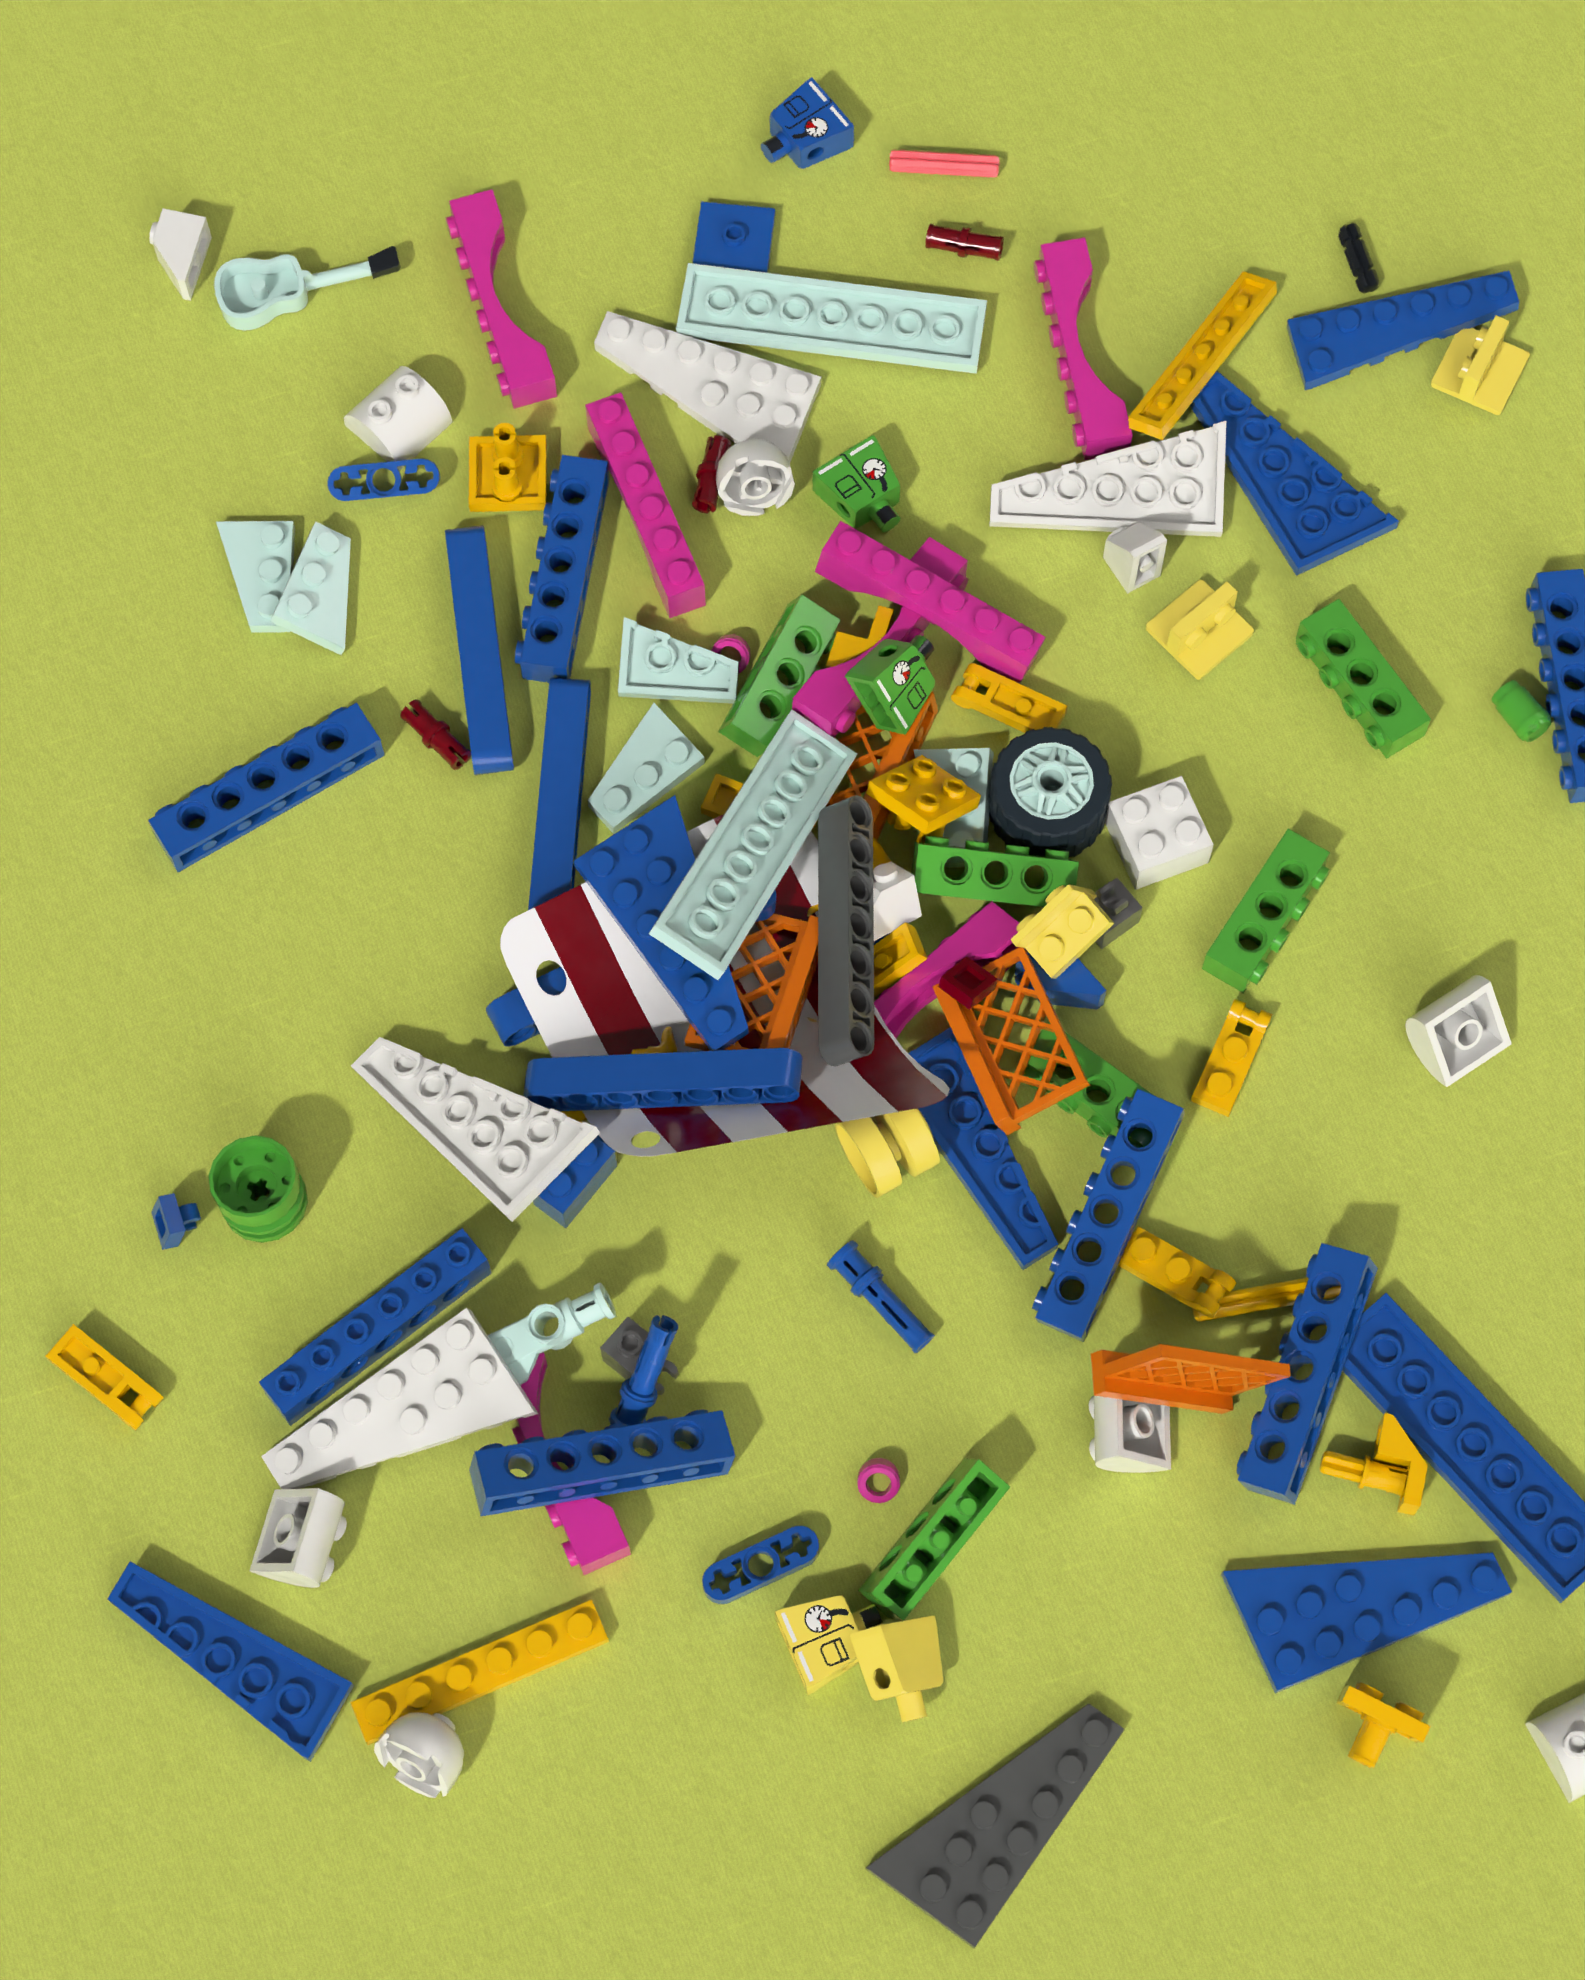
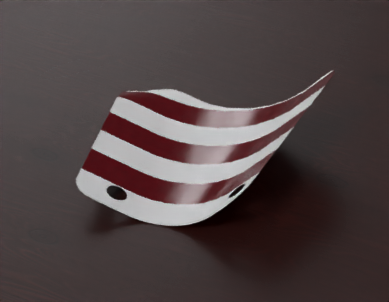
M724 814L687 831L695 860ZM812 831L808 834L775 888L776 909L774 914L808 922L810 917L807 916L810 907L818 904V840ZM586 882L510 919L504 927L500 938L501 952L552 1058L631 1054L633 1049L659 1046L662 1031L667 1026L672 1028L677 1052L703 1051L685 1046L684 1040L690 1022ZM818 911L812 914V916L818 917ZM755 923L747 936L759 931ZM783 929L773 934L772 937L781 949L795 942L798 933ZM765 938L746 947L754 961L773 952ZM740 951L736 952L729 964L731 972L747 965ZM791 954L788 955V956H786V959H787L788 962H789V959H790ZM779 960L760 969L768 983L785 974V970ZM544 961L556 962L565 972L567 978L566 987L559 995H549L538 985L536 972L538 966ZM817 965L790 1049L799 1052L803 1057L800 1095L797 1100L786 1103L584 1110L582 1112L589 1123L596 1126L601 1132L599 1136L609 1147L619 1153L642 1157L677 1153L922 1108L945 1099L950 1089L943 1080L923 1068L903 1049L884 1023L875 1005L874 1049L872 1053L836 1067L827 1064L820 1054L818 1045ZM753 972L734 981L742 995L761 987ZM779 989L774 991L776 996L778 994ZM767 994L748 1003L756 1017L771 1011L774 1006ZM743 1010V1013H744L746 1022L750 1021L749 1018H748V1016L746 1015V1013H745L744 1010ZM768 1023L762 1025L764 1030H766ZM756 1029L738 1040L741 1047L759 1049L762 1039ZM651 1131L660 1135V1141L652 1147L638 1148L631 1143L632 1138L641 1132Z

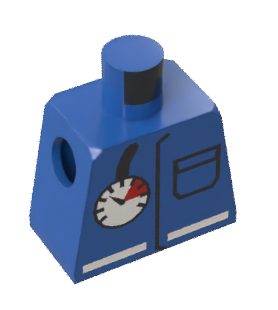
M811 77L771 112L770 134L772 137L761 143V150L770 163H774L783 156L788 155L798 168L805 169L854 147V125Z

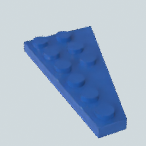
M1218 371L1214 373L1190 404L1191 409L1204 429L1212 427L1213 424L1226 421L1225 463L1296 576L1397 528L1399 520L1390 513L1386 515L1372 504L1373 499L1362 490L1360 492L1355 490L1342 479V473L1298 437L1292 438L1280 428L1281 423L1271 415L1267 417L1251 404V398Z
M674 795L575 859L574 865L710 1051L725 1050L749 1034L748 1025L729 965L723 975L717 980L649 934L695 861L676 796Z
M1493 1553L1222 1571L1221 1573L1275 1694L1502 1599L1512 1593Z

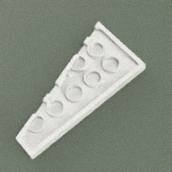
M607 311L594 341L597 352L630 375L636 374L650 384L652 390L661 396L665 394L678 403V408L719 436L729 438L734 443L749 439L766 440L776 445L787 456L789 463L821 386L820 376Z
M1226 421L1213 424L1212 427L1193 432V430L1179 433L1177 437L1162 441H1150L1096 456L1095 459L1085 462L1065 464L1059 469L1041 474L1036 472L992 484L989 526L1113 532L1120 527L1125 526L1129 528L1140 522L1162 534L1221 537L1223 533Z
M381 1037L351 1065L368 1084L511 1222L601 1133L596 1126L584 1121L581 1123L567 1117L560 1111L545 1108L531 1102L524 1096L478 1077L463 1074L454 1067L444 1063L439 1064L423 1057L418 1052Z
M465 1308L261 1457L281 1489H301L336 1478L337 1475L356 1469H365L394 1457L400 1458L460 1439L461 1436L483 1429H492L501 1426L502 1423L521 1417H530L539 1413L473 1312Z

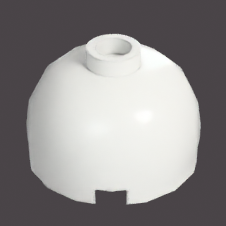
M749 439L731 446L722 455L716 470V485L719 497L724 501V505L729 511L742 516L765 514L764 508L771 507L774 504L776 509H778L791 497L795 485L787 456L776 445L763 439Z
M408 1713L398 1718L384 1730L375 1743L374 1752L384 1768L390 1761L399 1770L394 1778L411 1790L430 1798H436L440 1791H442L443 1797L448 1794L459 1777L464 1757L462 1743L454 1731L455 1725L447 1717L438 1713L434 1715L428 1713Z

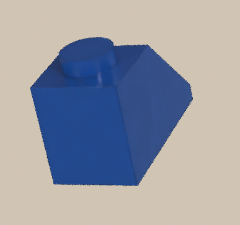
M1027 951L1052 1005L1099 1009L1104 1005L1107 990L1079 959L1075 960L1057 979H1054L1045 972ZM1021 961L1016 963L1014 973L1018 986L1025 971ZM1030 982V983H1029V986H1028V989L1034 990V988H1033V986H1032V984H1031V982Z

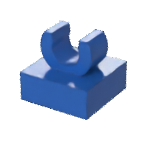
M175 1193L158 1196L151 1212L162 1250L178 1247L185 1232L195 1229L197 1227L196 1221L201 1219L197 1204L190 1203L178 1207Z

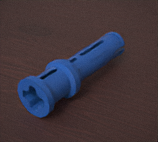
M854 1240L848 1242L832 1256L827 1266L831 1270L836 1269L852 1286L850 1291L854 1296L859 1298L864 1296L885 1321L912 1348V1351L918 1353L935 1335L932 1332L930 1333L883 1282L882 1270L878 1266L872 1267L857 1250L858 1244Z
M659 1315L653 1317L634 1372L631 1377L622 1383L620 1388L621 1400L618 1407L612 1410L609 1417L611 1425L625 1423L629 1426L646 1422L645 1416L649 1407L655 1404L658 1397L655 1387L657 1379L679 1328L677 1322L672 1318L662 1315V1318Z

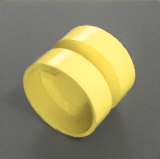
M918 1108L875 1116L877 1125L871 1117L835 1123L838 1139L850 1164L867 1190L876 1198L902 1185V1177L897 1161L913 1177L940 1163L939 1153L933 1140L932 1132Z

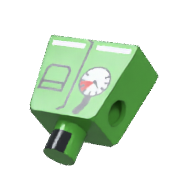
M871 435L813 471V491L851 527L859 528L873 520L882 532H888L899 523L901 518L893 507L900 501V484L874 435Z
M916 635L910 643L893 639L882 640L845 675V678L877 729L905 735L935 686V679L925 664V661L934 651V646L921 635Z

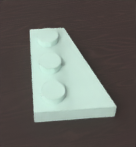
M216 521L251 633L290 632L270 622L293 571L295 540L293 521Z
M315 521L270 622L339 655H342L345 650L351 538Z
M624 617L618 683L619 697L734 703L737 698L738 661L695 644L692 646L670 637L667 633L651 630L637 624L634 620Z
M653 703L589 797L588 807L615 834L705 764V757L663 711Z
M990 748L914 750L915 758L923 755L931 759L939 767L955 778L962 780L967 786L981 795L977 809L951 821L945 826L943 837L950 838L949 846L965 847L966 840L987 842L993 751ZM954 856L946 861L945 866L948 868L965 867V864L961 857Z

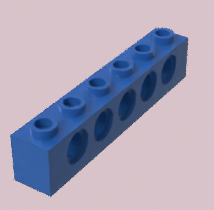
M562 455L559 469L553 468L550 491L554 492L552 503L546 502L543 515V525L547 526L546 536H540L538 539L536 559L540 560L539 570L532 571L529 583V594H533L531 606L525 605L522 629H526L524 641L518 640L515 651V664H520L523 679L549 683L550 678L570 679L610 480L608 461ZM572 498H581V499H583V500H582L581 502H579V503H569V502H567L568 500H570V499H572ZM568 531L577 533L570 538L560 536ZM558 566L570 567L565 572L554 571ZM552 600H560L563 602L561 605L557 607H550L546 605L548 602ZM544 635L556 636V638L550 642H543L539 640Z
M1583 569L1536 573L1531 588L1526 589V606L1529 612L1533 611L1535 623L1532 627L1533 643L1535 647L1540 646L1542 659L1539 660V675L1542 682H1547L1549 694L1546 695V710L1550 717L1554 718L1556 730L1552 734L1553 749L1556 754L1560 753L1562 766L1559 769L1560 786L1562 790H1567L1569 803L1585 802V760L1581 759L1578 755L1579 753H1585V726L1578 725L1572 720L1573 717H1578L1585 721ZM1552 612H1560L1564 614L1566 618H1557L1552 614ZM1558 647H1567L1573 654L1563 653ZM1565 682H1573L1577 684L1580 689H1571L1565 684Z
M357 703L348 708H338L325 721L314 727L308 726L299 730L293 739L280 746L267 748L259 755V758L247 765L233 767L222 779L211 785H202L196 788L188 798L176 805L170 804L162 807L156 812L154 817L148 820L174 868L177 872H180L385 756L381 739ZM331 742H343L342 746L338 749L329 750L326 748ZM304 760L309 762L302 769L291 768L298 761ZM264 780L274 781L273 785L269 788H257L258 784ZM228 800H239V803L233 808L226 809L222 807ZM195 819L205 820L198 828L187 827Z
M1138 1088L1133 1098L1126 1096L1117 1116V1119L1123 1121L1116 1136L1109 1134L1100 1154V1157L1106 1159L1099 1174L1092 1172L1084 1189L1083 1195L1089 1197L1082 1212L1075 1210L1067 1227L1066 1233L1072 1235L1065 1250L1058 1248L1049 1268V1271L1055 1273L1048 1288L1041 1286L1034 1300L1032 1309L1038 1311L1035 1317L1037 1322L1084 1342L1185 1116L1184 1108ZM1138 1128H1145L1153 1135L1151 1142L1142 1148L1134 1147L1129 1142L1130 1134ZM1120 1166L1131 1167L1136 1172L1133 1182L1126 1186L1114 1183L1112 1174L1116 1168ZM1107 1203L1116 1206L1119 1213L1114 1222L1102 1224L1095 1219V1212L1099 1206ZM1089 1241L1098 1243L1101 1246V1255L1097 1260L1084 1262L1078 1257V1250L1082 1244ZM1072 1279L1081 1281L1084 1284V1293L1079 1299L1069 1301L1062 1297L1061 1288L1065 1282Z
M460 1229L260 1380L259 1384L287 1423L292 1426L492 1273L488 1259L464 1229Z
M1321 1243L1318 1254H1313L1307 1267V1278L1309 1280L1304 1293H1299L1293 1306V1316L1295 1319L1290 1332H1286L1283 1335L1279 1346V1355L1281 1356L1279 1362L1290 1364L1291 1377L1265 1385V1395L1267 1398L1262 1411H1257L1251 1425L1253 1437L1248 1451L1244 1450L1238 1460V1481L1247 1490L1293 1505L1296 1504L1378 1270L1369 1256ZM1333 1286L1341 1287L1337 1298L1331 1301H1324V1294L1329 1288ZM1319 1325L1327 1326V1331L1322 1338L1310 1340V1334L1315 1327ZM1312 1364L1313 1371L1310 1376L1303 1380H1297L1296 1373L1298 1369L1303 1365ZM1299 1404L1298 1413L1293 1418L1288 1420L1282 1419L1283 1410L1288 1405ZM1285 1443L1284 1453L1279 1458L1274 1460L1268 1459L1269 1450L1273 1445Z
M701 1409L692 1411L684 1417L668 1419L665 1416L654 1417L642 1424L627 1426L625 1423H615L599 1431L586 1433L585 1430H573L562 1437L545 1439L544 1437L537 1436L528 1438L520 1444L503 1446L499 1443L489 1444L478 1451H474L469 1472L480 1516H487L727 1475L736 1455L723 1411L708 1412ZM675 1442H685L692 1449L680 1448ZM634 1449H645L651 1456H642ZM593 1456H605L609 1459L610 1463L598 1462ZM552 1463H564L569 1469L559 1470ZM520 1469L528 1476L517 1477L510 1470Z

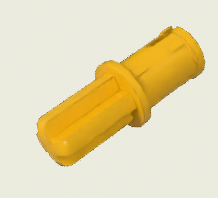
M1325 1451L1320 1462V1472L1323 1474L1357 1482L1359 1489L1367 1486L1399 1496L1403 1492L1407 1477V1469L1370 1460L1371 1457L1365 1455L1363 1460L1332 1451Z

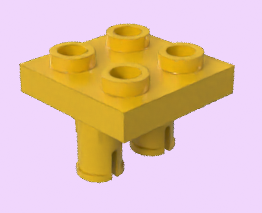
M500 423L493 430L494 436L469 437L470 512L544 510L547 502L546 435H516L513 425L510 423Z
M923 755L870 780L867 789V795L890 810L887 822L890 825L894 824V828L898 830H908L912 826L920 831L916 842L925 843L926 836L943 837L945 826L951 821L977 809L981 797L979 793L967 786L962 780L955 778L939 767L934 761Z
M1360 1682L1356 1684L1355 1688L1350 1685L1345 1686L1337 1701L1338 1704L1360 1714V1719L1363 1720L1347 1757L1369 1768H1374L1390 1734L1398 1733L1416 1743L1424 1742L1431 1727L1421 1722L1424 1713L1402 1702L1400 1704L1396 1703L1395 1708L1381 1702L1384 1693Z

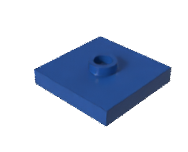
M701 202L692 264L768 273L775 208Z

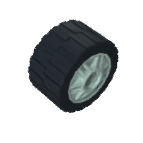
M1043 727V729H1032L1019 737L1016 736L1006 748L1001 750L998 760L994 763L992 769L989 817L994 825V831L997 836L1001 837L1005 845L1030 847L1029 855L1045 856V849L1068 851L1069 857L1081 854L1085 848L1090 847L1096 841V837L1098 834H1101L1105 824L1112 787V776L1109 774L1107 760L1103 758L1099 748L1088 741V738L1081 734L1073 733L1069 729Z

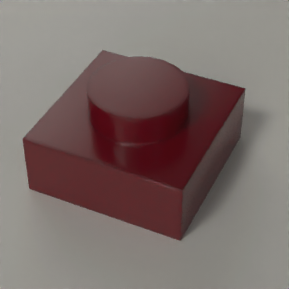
M966 956L941 976L938 987L970 1010L995 990L998 979Z

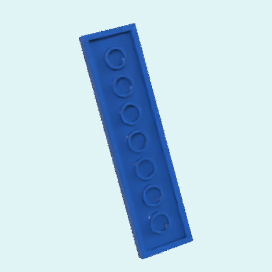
M1385 1293L1362 1313L1342 1371L1383 1415L1385 1413L1394 1415L1418 1452L1561 1604L1585 1582V1502L1396 1302Z

